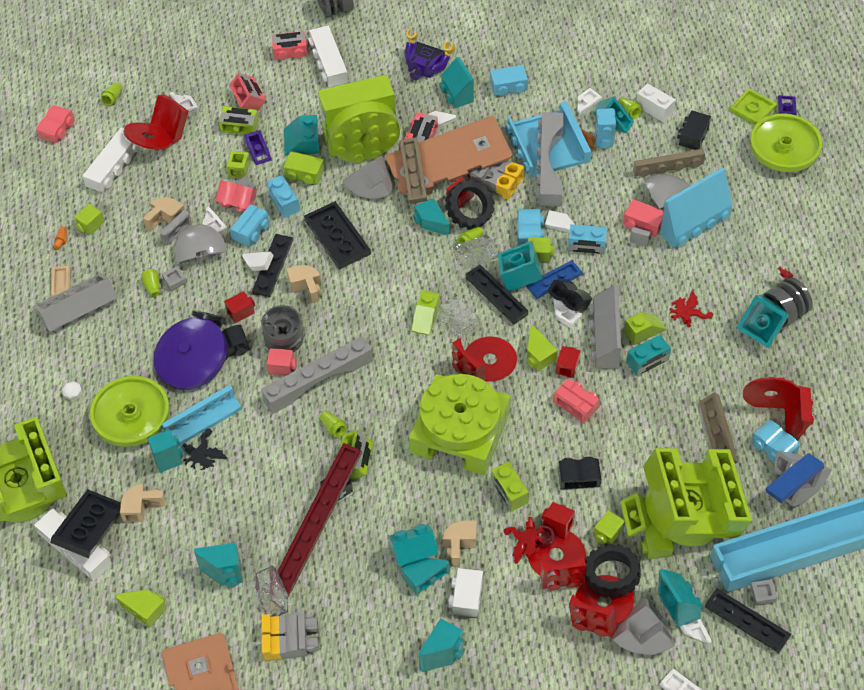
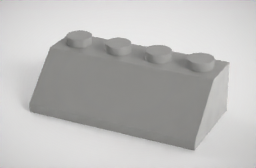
M99 273L68 290L34 305L33 308L49 332H56L62 329L63 325L68 322H77L80 320V316L84 314L90 315L95 313L97 308L102 305L104 307L114 303V299L118 297L109 278Z
M613 285L594 295L593 303L589 304V314L593 315V319H590V330H594V335H591V346L595 348V351H591V362H595V369H619L621 354L618 285Z

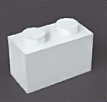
M647 83L637 93L636 102L640 104L643 111L664 123L674 113L676 99Z
M458 568L457 576L452 578V588H455L454 595H450L449 607L452 608L453 615L478 618L483 571Z

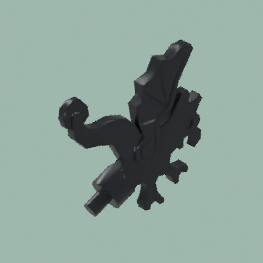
M206 429L201 434V444L197 448H194L191 444L187 445L184 443L182 445L185 448V452L191 456L188 459H183L185 465L193 461L190 466L191 468L196 469L195 464L200 463V466H203L200 470H205L206 468L214 467L212 463H215V460L211 459H227L226 455L223 454V450H218L216 447L213 449L211 447L208 448L206 435L210 436L212 434L211 429Z

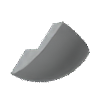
M382 155L343 180V183L352 192L365 198H382L389 195L392 191V178Z
M656 174L644 179L659 209L664 208L665 200L689 187L688 183L681 178L669 174Z
M204 224L193 225L184 229L177 239L175 248L176 262H190L201 257L216 256L228 250L223 238L215 229Z
M777 451L774 475L779 478L804 456L786 451ZM824 465V469L786 499V501L791 506H797L809 500L826 482L832 469Z
M647 597L641 600L633 608L630 615L619 624L613 640L618 645L638 654H657L675 646L670 630L663 624L662 616Z

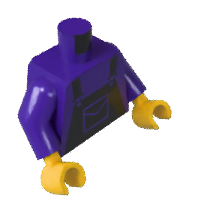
M408 29L406 35L409 41L406 42L404 56L405 63L408 65V71L411 72L410 77L413 80H418L421 75L430 78L433 74L444 71L450 59L449 55L456 50L455 45L452 44L451 48L448 49L450 43L448 41L445 42L443 46L446 51L417 41L414 44L413 41L417 39L418 34L415 30L414 35L410 37V29Z

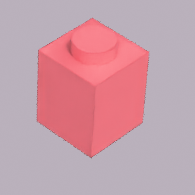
M270 348L267 360L268 374L289 375L292 373V369L296 370L297 358H294L293 350Z

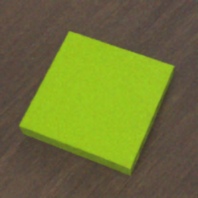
M748 88L729 108V111L756 125L761 119L769 116L778 103Z

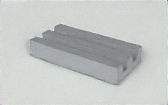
M184 209L160 232V235H162L161 239L163 240L162 243L169 245L184 229L192 224L188 211Z

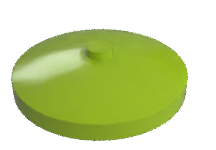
M774 114L761 119L754 126L750 136V148L755 158L763 165L777 171L796 172L810 167L817 161L822 149V137L818 129L802 117L792 114Z
M126 376L111 381L99 390L90 407V420L97 435L107 443L121 447H132L148 442L147 438L159 434L163 430L162 423L168 420L170 414V405L164 389L155 381L142 376Z

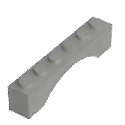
M542 112V119H538V130H541V132H538L537 143H541V146H537V157H540V160L537 159V170H540V173H537L536 184H540V187H536V198H539L540 206H561L562 180L552 169L549 154L554 145L562 138L563 113Z
M361 336L262 388L263 401L271 413L274 414L291 405L306 390L318 382L342 372L355 371L373 361L372 349Z

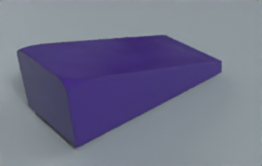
M778 95V114L797 116L796 97ZM782 99L792 100V104L788 102L783 104Z
M261 130L244 135V141L255 165L272 161ZM263 155L267 156V158L259 161L256 158Z

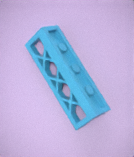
M228 385L162 423L163 431L170 428L172 435H177L182 445L205 432L206 429H210L241 411L242 406L234 397L233 388Z

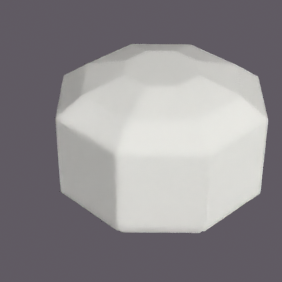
M74 381L66 383L62 388L64 397L67 400L74 401L82 395L80 384Z

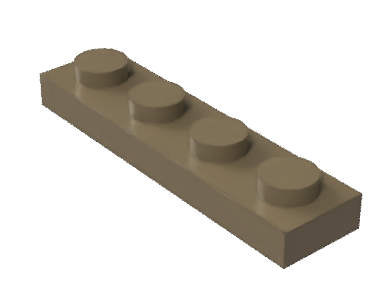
M417 137L400 140L409 203L428 201Z
M703 149L637 160L634 161L633 173L635 177H645L652 173L662 174L669 170L679 171L686 167L696 168L703 165L705 152Z
M714 392L699 401L712 449H730L736 464L738 463V458L719 394Z

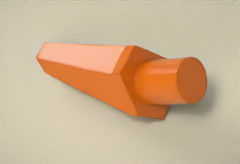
M581 129L589 148L594 149L593 142L596 139Z
M60 226L54 238L56 240L53 245L54 249L59 250L63 243H67V229L64 226Z

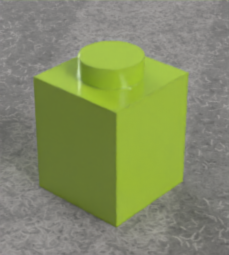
M88 204L74 216L77 230L91 235L105 222L102 211L91 204Z
M528 237V242L532 241L539 262L550 263V256H554V245H551V238Z
M607 510L594 527L593 537L601 545L613 544L624 530L625 520Z

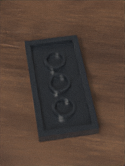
M336 201L304 215V221L338 269L371 254V249Z
M87 489L52 535L50 543L89 559L119 517L121 502Z

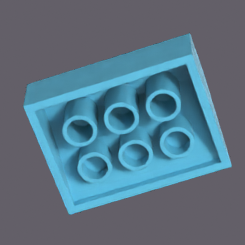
M723 167L665 200L660 235L673 248L685 245L692 237L697 238L701 235L702 231L707 228L712 229L717 222L725 221L730 217L732 201L726 172Z

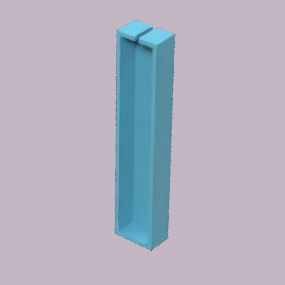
M864 497L714 544L710 558L717 572H720L719 577L726 591L730 592L749 586L751 582L771 579L864 549Z

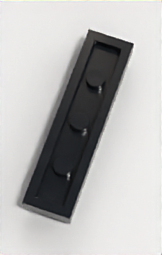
M275 234L268 251L274 256L268 270H260L252 289L253 294L271 297L292 245L293 237Z
M480 264L466 273V279L513 325L528 316V310Z
M716 588L705 604V608L779 654L791 637V633Z

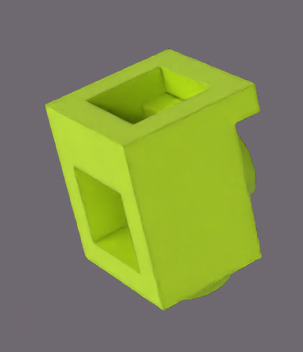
M231 150L226 166L228 177L243 178L246 176L250 164L248 152Z

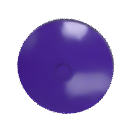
M200 317L187 318L175 323L165 331L156 345L154 367L157 375L168 386L177 390H192L207 384L219 373L226 360L227 341L225 335L215 323Z

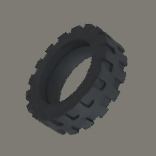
M468 179L467 181L459 182L449 190L448 196L445 199L447 202L445 209L448 210V217H451L452 222L458 224V227H465L470 230L478 226L480 227L490 220L491 214L495 209L493 207L495 201L492 199L493 195L491 191L487 190L488 187L486 185H482L480 181L475 182L473 179ZM462 191H471L480 198L482 213L479 217L469 218L460 211L457 198Z
M607 544L604 547L602 545L597 547V550H592L590 556H587L585 559V581L589 589H593V592L597 595L601 594L604 598H608V596L618 598L621 595L624 597L628 595V592L632 593L635 590V586H638L640 583V560H638L636 553H632L628 547L624 548L620 544H617V546ZM606 561H619L627 565L630 572L621 580L606 581L598 577L595 570L601 563Z

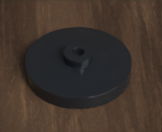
M192 310L191 314L210 321L225 322L226 319L223 316Z

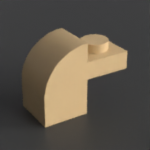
M168 197L155 199L150 203L152 210L143 217L145 227L152 231L163 220L170 223L184 210V205Z
M308 265L287 268V276L292 292L307 289L311 302H318V295L321 294L319 272Z
M143 484L135 485L128 489L121 500L120 514L123 522L144 521L145 507L165 506L166 499L163 490L151 489L145 491Z
M458 521L451 524L445 530L443 548H447V560H451V566H460V548H476V521Z

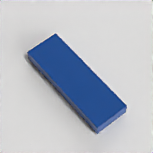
M571 260L544 274L543 279L536 283H530L526 287L535 299H538L548 293L547 290L554 279L572 281L582 276L583 272Z
M810 453L806 454L766 487V493L782 504L824 469V463Z

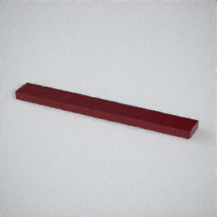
M345 443L342 444L268 588L270 591L285 598L289 597L362 455L361 450Z

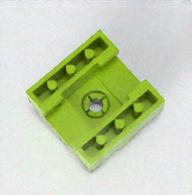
M387 74L318 90L319 106L325 118V124H322L323 138L330 157L338 156L345 161L361 163L364 160L375 159L383 155L397 142L400 135V126L396 118L395 94Z
M436 374L420 402V413L409 436L410 453L433 460L436 450L465 458L463 469L486 475L510 413L511 395L495 391L487 382L472 375L454 374L442 376Z
M37 416L14 424L18 438L0 444V522L31 520L44 513L54 501L67 496L60 473Z
M655 448L643 465L649 487L646 493L645 506L651 523L661 533L662 538H668L680 545L702 546L712 542L715 538L740 537L749 526L752 518L730 449H708L705 452L706 458L702 463L682 462L678 448Z

